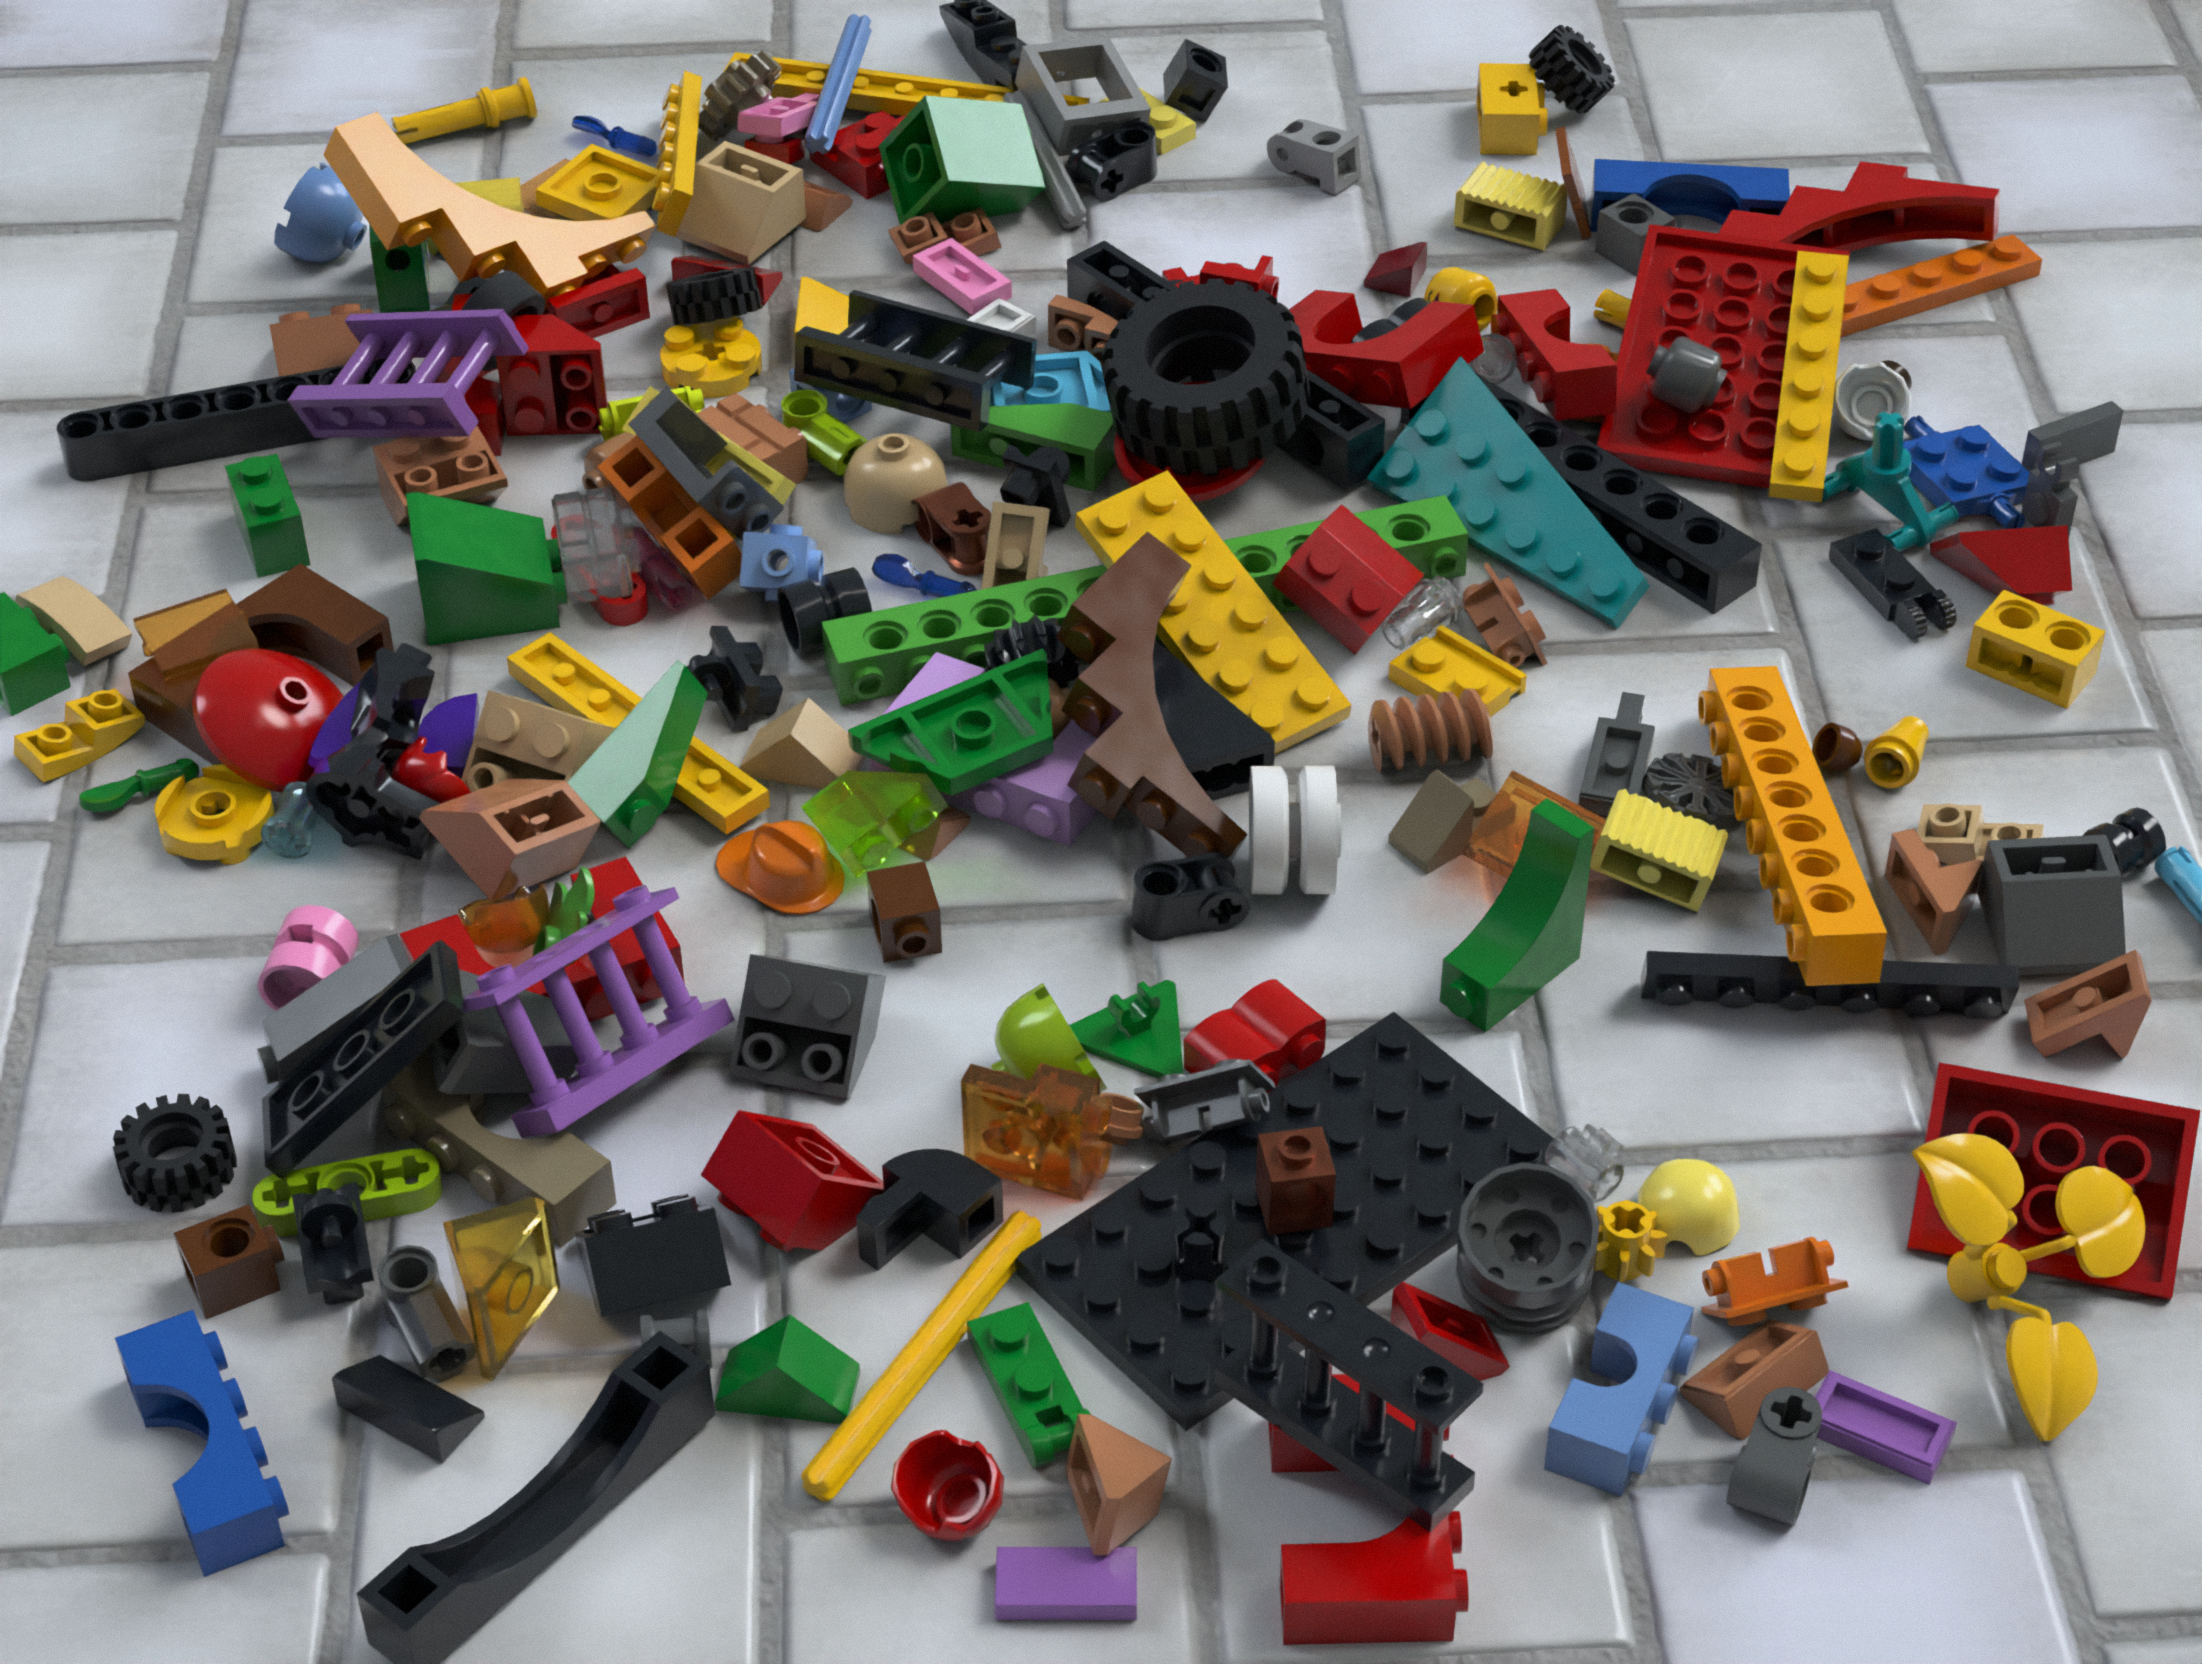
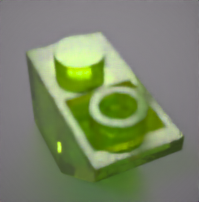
M846 771L802 805L801 808L857 878L867 869L881 865L890 856L892 850L913 833L921 832L932 825L938 814L947 808L948 804L925 773Z

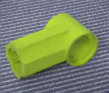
M796 390L787 394L781 401L782 423L787 428L795 427L802 432L808 444L807 459L814 458L835 474L844 477L845 469L854 452L868 440L828 412L827 398L816 390Z

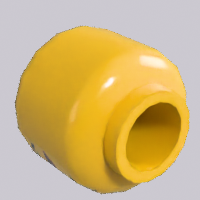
M1448 267L1439 271L1427 285L1424 299L1430 303L1432 301L1474 305L1480 333L1491 323V316L1497 313L1498 300L1494 284L1485 275L1458 267Z

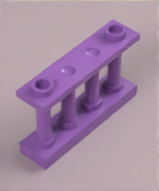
M504 309L349 314L345 319V323L359 341L360 345L331 385L297 386L288 398V402L314 438L469 437L479 421L465 402V393L491 356L525 355L529 347ZM452 357H464L447 383H434ZM387 358L369 384H358L375 359ZM413 358H425L407 384H395Z
M641 885L618 895L612 900L616 909L515 968H512L511 964H505L482 974L475 980L479 989L463 998L465 1012L495 1006L533 1087V1091L529 1093L532 1102L511 1115L521 1138L559 1132L735 1021L725 998L700 1003L697 996L690 997L653 914L679 899L675 887L650 893L646 885ZM630 927L668 1006L663 1010L666 1019L656 1026L654 1023H646L609 942L611 938ZM586 953L624 1033L619 1038L622 1047L612 1053L609 1050L602 1051L564 969V966ZM540 980L544 984L579 1060L575 1065L578 1074L567 1081L564 1078H556L518 996V993Z

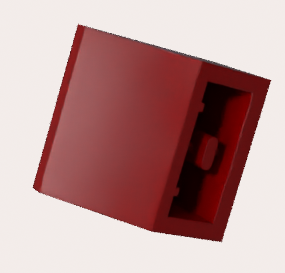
M553 314L513 315L511 319L529 349L525 355L496 356L507 436L599 434V426L601 425L599 409L608 407L601 343Z

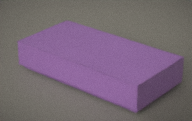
M1831 1370L1827 1373L1815 1396L1823 1411L1821 1428L1817 1436L1818 1439L1930 1485L1954 1438L1957 1422Z
M997 1547L995 1620H1137V1547H1117L1108 1555H1093L1091 1547Z

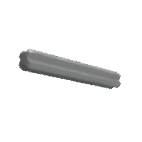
M1019 89L1014 93H1006L1003 97L1004 102L1022 104L1027 124L1031 130V138L1039 167L1043 172L1044 191L1062 226L1066 229L1083 226L1086 222L1085 214L1087 210L1027 94Z

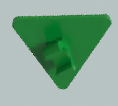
M1164 980L1151 987L1144 981L1137 984L1138 993L1123 1000L1118 994L1110 997L1108 1007L1069 1025L1086 1052L1156 1078L1168 1074H1183L1176 984L1173 981Z

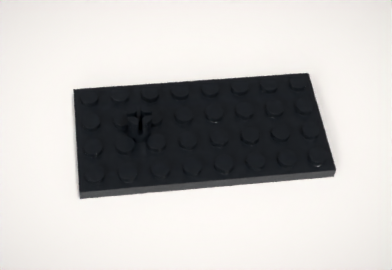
M1392 1012L1268 1092L1270 1109L1269 1112L1260 1115L1259 1121L1219 1131L1209 1130L1022 1251L1015 1259V1267L1017 1268L1015 1274L1185 1431H1188L1234 1399L1215 1385V1367L1250 1336L1251 1311L1217 1289L1216 1284L1217 1278L1260 1239H1264L1367 1307L1458 1244L1461 1206L1478 1181L1497 1168L1522 1162L1549 1165L1562 1172L1568 1166L1569 1150L1397 1013ZM1322 1126L1336 1172L1332 1227L1268 1235L1255 1188L1258 1134ZM1278 1329L1279 1341L1298 1354L1305 1350L1303 1345Z

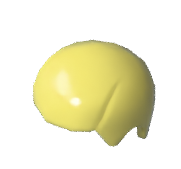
M1676 1159L1666 1161L1655 1167L1638 1190V1204L1645 1207L1649 1212L1655 1211L1657 1213L1655 1230L1667 1233L1666 1245L1670 1241H1682L1691 1248L1695 1255H1707L1728 1245L1740 1229L1739 1206L1735 1187L1731 1179L1721 1169L1704 1160Z

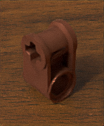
M957 482L913 499L911 503H917L919 520L914 522V526L922 540L930 544L954 572L965 576L982 574L984 572L991 513L973 496L967 485L963 482Z

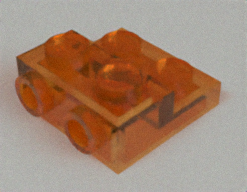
M1039 1063L1031 1080L1017 1077L1004 1071H996L975 1064L969 1065L961 1079L964 1156L974 1160L1000 1178L1083 1201L1094 1178L1099 1180L1104 1178L1112 1156V1143L1101 1140V1136L1105 1133L1111 1117L1112 1101L1100 1097V1079Z

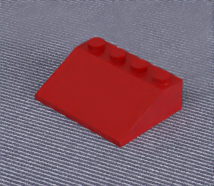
M1939 1062L1933 1083L1923 1144L1953 1134L1987 1136L2002 1144L2012 1154L2023 1176V1196L2011 1209L2017 1217V1224L1997 1243H2004L2021 1251L2068 1235L2061 1226L2056 1214L2055 1200L2060 1182L2067 1174L2082 1167L2097 1166L2105 1168L2132 1187L2133 1194L2139 1199L2143 1210L2145 1239L2142 1250L2134 1264L2117 1276L2108 1278L2090 1277L2081 1269L2073 1246L2064 1251L2026 1262L2027 1273L2171 1301L2200 1110ZM1919 1166L1907 1250L1951 1258L1955 1253L1963 1251L1967 1244L1957 1239L1943 1222L1935 1206L1926 1176Z

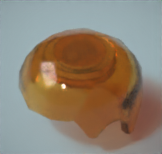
M538 884V889L532 893L527 886L522 885L517 888L511 899L499 898L494 901L479 899L460 908L458 916L475 947L487 953L513 954L534 945L540 927L542 925L549 926L550 910L546 884Z

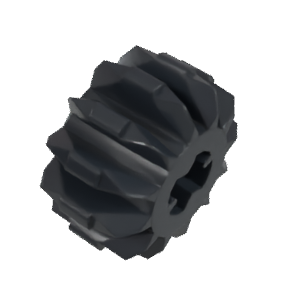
M1034 614L1027 622L1022 623L1013 619L1012 626L1009 629L994 630V641L984 645V661L987 668L985 672L1043 649L1047 653L1048 678L1055 680L1060 688L1069 687V681L1079 677V662L1077 656L1055 638L1061 627L1056 617L1042 622Z

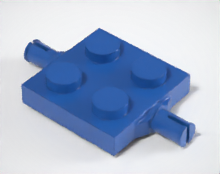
M1917 415V418L1915 416L1911 417L1906 422L1904 431L1912 438V440L1903 441V448L1907 449L1912 459L1909 478L1937 508L1945 502H1950L1951 506L1954 505L1957 509L1959 517L1971 514H1987L1990 517H1994L2005 529L2023 527L2025 516L2012 505L2022 503L2026 492L2029 471L2002 447L1988 431L1980 425L1940 433L1932 429L1919 415Z

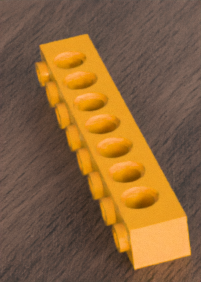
M1777 666L1710 668L1707 691H1700L1698 696L1699 721L1701 725H1708L1712 755L1720 756L1723 785L1725 788L1733 789L1735 817L1737 821L1745 822L1747 848L1750 855H1757L1759 877L1762 888L1764 890L1770 889L1774 921L1776 925H1783L1785 928L1786 950L1789 960L1791 962L1797 961L1806 986L1880 983L1887 931Z

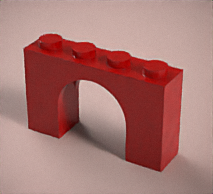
M1314 290L1289 309L1294 316L1295 324L1300 329L1307 370L1359 403L1411 409L1434 391L1460 356L1469 364L1484 352L1474 305L1432 301L1398 328L1382 336L1357 343H1351V340L1363 327L1354 293Z
M626 856L588 869L593 877L595 895L591 910L586 915L588 918L587 925L616 909L612 901L615 897L643 885ZM579 872L570 875L572 886L574 885ZM657 911L653 916L685 984L681 946L660 911ZM457 914L400 933L402 945L411 964L436 941L442 940L457 953L460 970L481 976L495 969V967L491 966L481 957ZM630 927L611 938L609 942L638 1005L663 997L632 928ZM587 953L572 964L564 967L589 1023L615 1014ZM542 980L525 989L549 997Z
M1346 1374L1332 1375L1359 1394L1360 1384ZM1387 1402L1386 1413L1415 1431L1416 1421ZM1268 1422L1271 1473L1340 1471ZM1450 1426L1444 1430L1443 1441H1449ZM1451 1511L1431 1532L1407 1517L1391 1532L1368 1541L1281 1544L1279 1591L1283 1645L1453 1641L1456 1612H1468L1469 1605L1466 1569H1454L1453 1554H1461L1462 1551L1460 1511Z

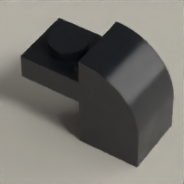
M944 1149L914 1150L892 1158L882 1165L884 1193L870 1198L864 1204L860 1213L856 1215L859 1258L879 1271L916 1238L924 1234L961 1259L1004 1222L1002 1179L969 1157Z

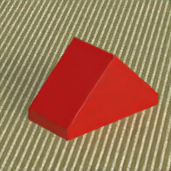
M1403 1281L1393 1289L1390 1323L1479 1381L1502 1375L1510 1367L1484 1317Z

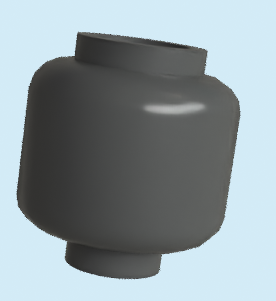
M1678 337L1672 342L1669 349L1661 345L1658 346L1646 374L1654 377L1651 393L1656 399L1692 414L1697 412L1702 406L1710 409L1728 371L1721 368L1722 357L1718 352L1687 337Z

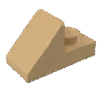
M993 501L981 589L1047 576L1049 567L1042 563L1050 512L1048 508Z

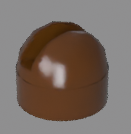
M1828 723L1817 733L1812 753L1818 766L1832 771H1846L1859 763L1863 748L1860 739L1857 738L1856 733L1850 728L1836 723Z

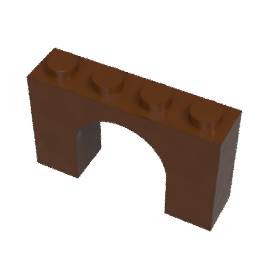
M300 563L128 672L136 708L145 715V720L212 765H224L210 751L200 736L192 709V699L196 684L205 669L214 660L224 654L241 649L273 650L311 660L354 687L372 666L375 652L382 647L394 652L387 616Z

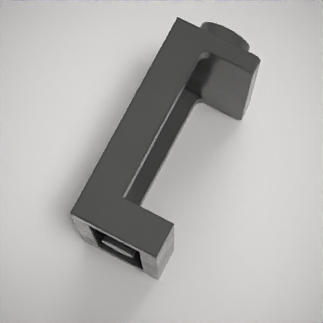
M667 386L628 423L690 496L742 542L744 532H765L773 520L783 511L784 506L733 460L727 461L714 475L708 470L705 465L728 443L711 425Z

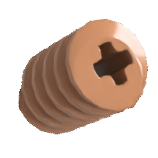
M1464 689L1460 693L1459 700L1453 692L1445 691L1438 696L1437 703L1431 695L1421 694L1416 699L1414 706L1407 697H1398L1392 709L1386 700H1375L1372 704L1368 721V741L1372 760L1378 772H1381L1383 756L1386 755L1390 756L1396 770H1403L1405 755L1409 752H1412L1418 767H1425L1428 750L1434 749L1441 765L1447 764L1450 747L1455 746L1463 762L1470 760L1472 744L1479 745L1485 759L1492 757L1493 732L1489 711L1475 689Z

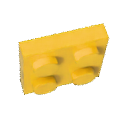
M591 143L535 189L536 204L575 221L615 219L649 209L653 204L657 192L654 189V184L659 169Z

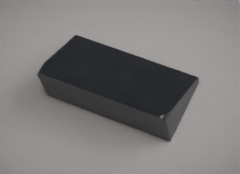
M382 1355L342 1369L332 1377L339 1407L441 1463L485 1418L484 1411Z

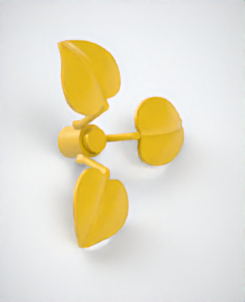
M1953 1134L1927 1142L1914 1149L1912 1155L1926 1176L1935 1206L1943 1222L1957 1239L1967 1244L1963 1251L1955 1253L1948 1262V1284L1952 1292L1964 1302L1973 1303L1987 1300V1305L1991 1310L2003 1308L2027 1316L2016 1319L2008 1331L2006 1339L2008 1370L2022 1410L2040 1442L2053 1440L2088 1407L2095 1394L2098 1383L2095 1355L2086 1336L2077 1326L2070 1322L2052 1324L2050 1313L2046 1309L2009 1298L2008 1295L2016 1292L2024 1282L2027 1274L2026 1262L2064 1251L2073 1246L2081 1269L2090 1277L2108 1278L2128 1270L2138 1258L2145 1239V1219L2140 1201L2133 1194V1189L2130 1185L2105 1168L2086 1166L2073 1170L2060 1182L2055 1200L2058 1220L2068 1235L2018 1251L2007 1244L1997 1243L2017 1224V1217L2011 1209L2020 1201L2024 1192L2023 1176L2012 1154L1996 1140L1977 1134Z

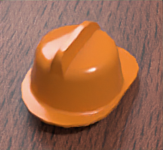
M785 820L774 822L773 824L765 823L754 830L743 832L727 841L718 852L716 868L722 880L731 887L781 913L805 915L820 912L834 904L843 892L845 874L841 863L829 852L825 838L813 826L801 821Z

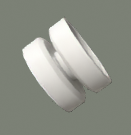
M1251 766L1249 786L1251 895L1282 894L1288 885L1289 858H1296L1298 886L1304 894H1335L1338 857H1341L1342 842L1341 805L1337 803L1335 766H1304L1297 779L1296 803H1289L1287 774L1281 766Z

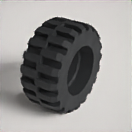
M1208 279L1205 284L1195 285L1193 280L1179 283V288L1167 292L1163 288L1152 293L1150 301L1145 304L1139 301L1128 311L1127 320L1122 318L1119 320L1104 346L1102 373L1118 437L1124 440L1126 448L1135 456L1141 459L1144 457L1146 463L1161 470L1168 466L1171 467L1172 472L1175 474L1190 476L1191 471H1202L1204 476L1219 475L1218 470L1231 467L1233 472L1247 468L1248 461L1258 458L1262 461L1273 454L1275 444L1283 445L1296 431L1295 425L1298 426L1303 420L1307 411L1306 402L1310 397V386L1300 329L1295 324L1294 316L1289 309L1282 303H1278L1277 298L1260 289L1258 292H1254V287L1250 284L1235 281L1234 285L1225 284L1223 279ZM1216 369L1235 371L1223 379L1197 385L1177 383L1190 375L1202 371Z

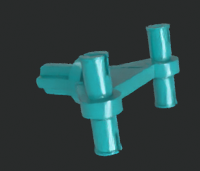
M1881 412L1875 417L1873 446L1865 454L1848 457L1836 465L1835 471L1825 476L1822 501L1828 500L1845 489L1849 492L1861 489L1904 523L1903 527L1888 535H1884L1901 552L1913 545L1923 547L1936 539L1938 531L1958 522L1959 514L1955 506H1951L1950 502H1945L1942 506L1929 513L1926 512L1909 478L1912 459L1907 449L1903 448L1904 418L1899 413L1888 414Z

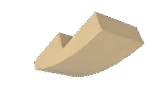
M61 576L16 595L15 602L21 608L29 607L37 617L40 626L49 635L56 633L82 666L129 646L132 632L94 594L69 578Z
M1923 804L1917 834L1927 849L1933 850L1939 861L1948 865L1977 859L1983 861L1988 840L2045 838L2043 824L1984 823L1982 805Z

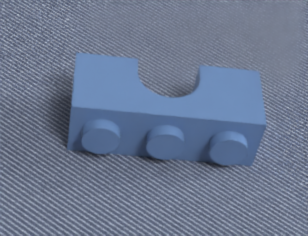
M1617 1282L1595 1328L1590 1372L1610 1378L1618 1382L1619 1385L1610 1387L1596 1386L1572 1377L1549 1426L1544 1470L1622 1497L1633 1472L1644 1475L1656 1442V1436L1650 1434L1655 1422L1663 1425L1667 1424L1678 1392V1386L1672 1385L1677 1373L1688 1376L1697 1354L1700 1339L1690 1335L1694 1307Z

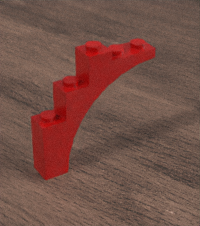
M1860 161L1844 191L1796 185L1780 215L1731 210L1718 233L1849 252L1874 245L1910 240L1966 239L1994 241L1998 232L2000 189L1908 178V167Z

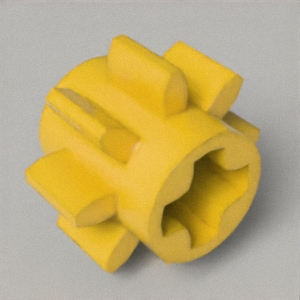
M1629 1200L1613 1203L1607 1208L1601 1205L1598 1206L1596 1214L1600 1224L1594 1271L1601 1270L1606 1276L1619 1280V1282L1636 1279L1642 1274L1648 1277L1652 1276L1655 1258L1664 1257L1667 1233L1655 1230L1657 1213L1655 1211L1649 1212L1642 1205Z

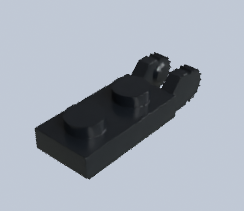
M1877 528L1831 542L1829 551L1830 562L1887 621H1892L1903 633H1906V637L1909 636L1910 639L1914 640L1926 635L1929 625L1927 619L1934 623L1935 627H1938L1939 630H1945L1956 625V616L1958 615L1951 599L1947 598L1942 589L1936 590Z

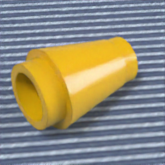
M1914 716L1903 717L1867 745L1864 752L1865 770L1874 783L1885 788H1897L1909 784L1916 778L1929 737L1928 727L1921 719Z

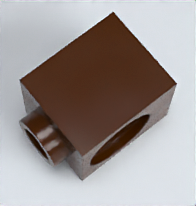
M925 861L867 871L869 915L883 962L941 953L940 908Z
M249 1204L174 1232L185 1277L205 1319L281 1290L275 1264L284 1261V1254L279 1239L271 1224L260 1228Z

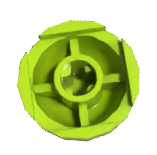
M1043 983L1020 996L1006 1008L997 1023L994 1037L1001 1059L992 1064L991 1067L1009 1097L1021 1091L1024 1097L1035 1107L1056 1111L1068 1110L1085 1103L1107 1089Z

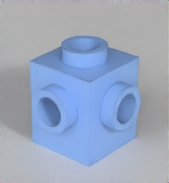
M771 524L770 533L744 532L739 586L748 591L765 592V601L778 603L777 591L781 586L810 579L813 583L821 582L824 572L823 550H816L817 542L809 536H802L803 527ZM785 558H788L787 566L780 571V563Z

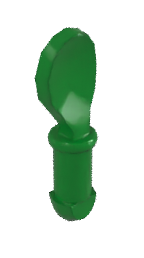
M181 758L177 759L175 763L143 771L139 769L135 772L134 776L122 781L85 790L79 795V805L91 812L112 811L122 807L136 792H141L143 797H148L150 793L163 790L171 781L184 775L186 783L197 778L199 766L191 759Z

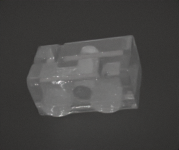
M611 486L586 490L585 495H581L579 491L554 495L551 503L568 601L570 600L572 604L597 601L599 596L602 595L605 599L630 596L633 591L631 573L641 572L636 539L625 540L634 538L630 506L619 507L616 490H613Z

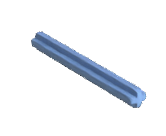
M852 14L846 20L805 135L808 141L806 148L812 154L819 151L824 155L832 147L872 31L869 27L871 20L865 14L861 17Z

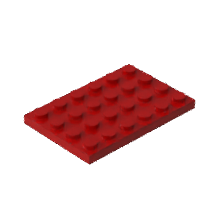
M1649 224L1616 363V413L1604 414L1597 446L1636 469L1769 488L1798 251L1848 255L1850 258V252ZM1687 337L1721 355V368L1728 372L1710 409L1702 406L1697 412L1690 414L1660 401L1652 395L1651 385L1654 377L1646 374V371L1659 345L1669 349L1676 338Z

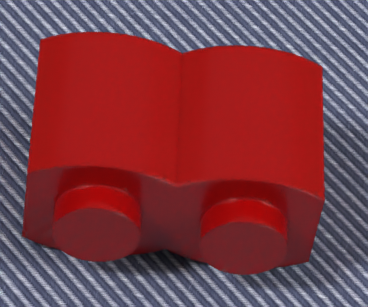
M1277 979L1267 980L1246 992L1230 1009L1212 1014L1187 1034L1183 1039L1184 1069L1193 1074L1213 1069L1215 1064L1223 1060L1250 1059L1275 1083L1276 1088L1279 1079L1290 1077L1321 1059L1325 1050L1326 1019Z

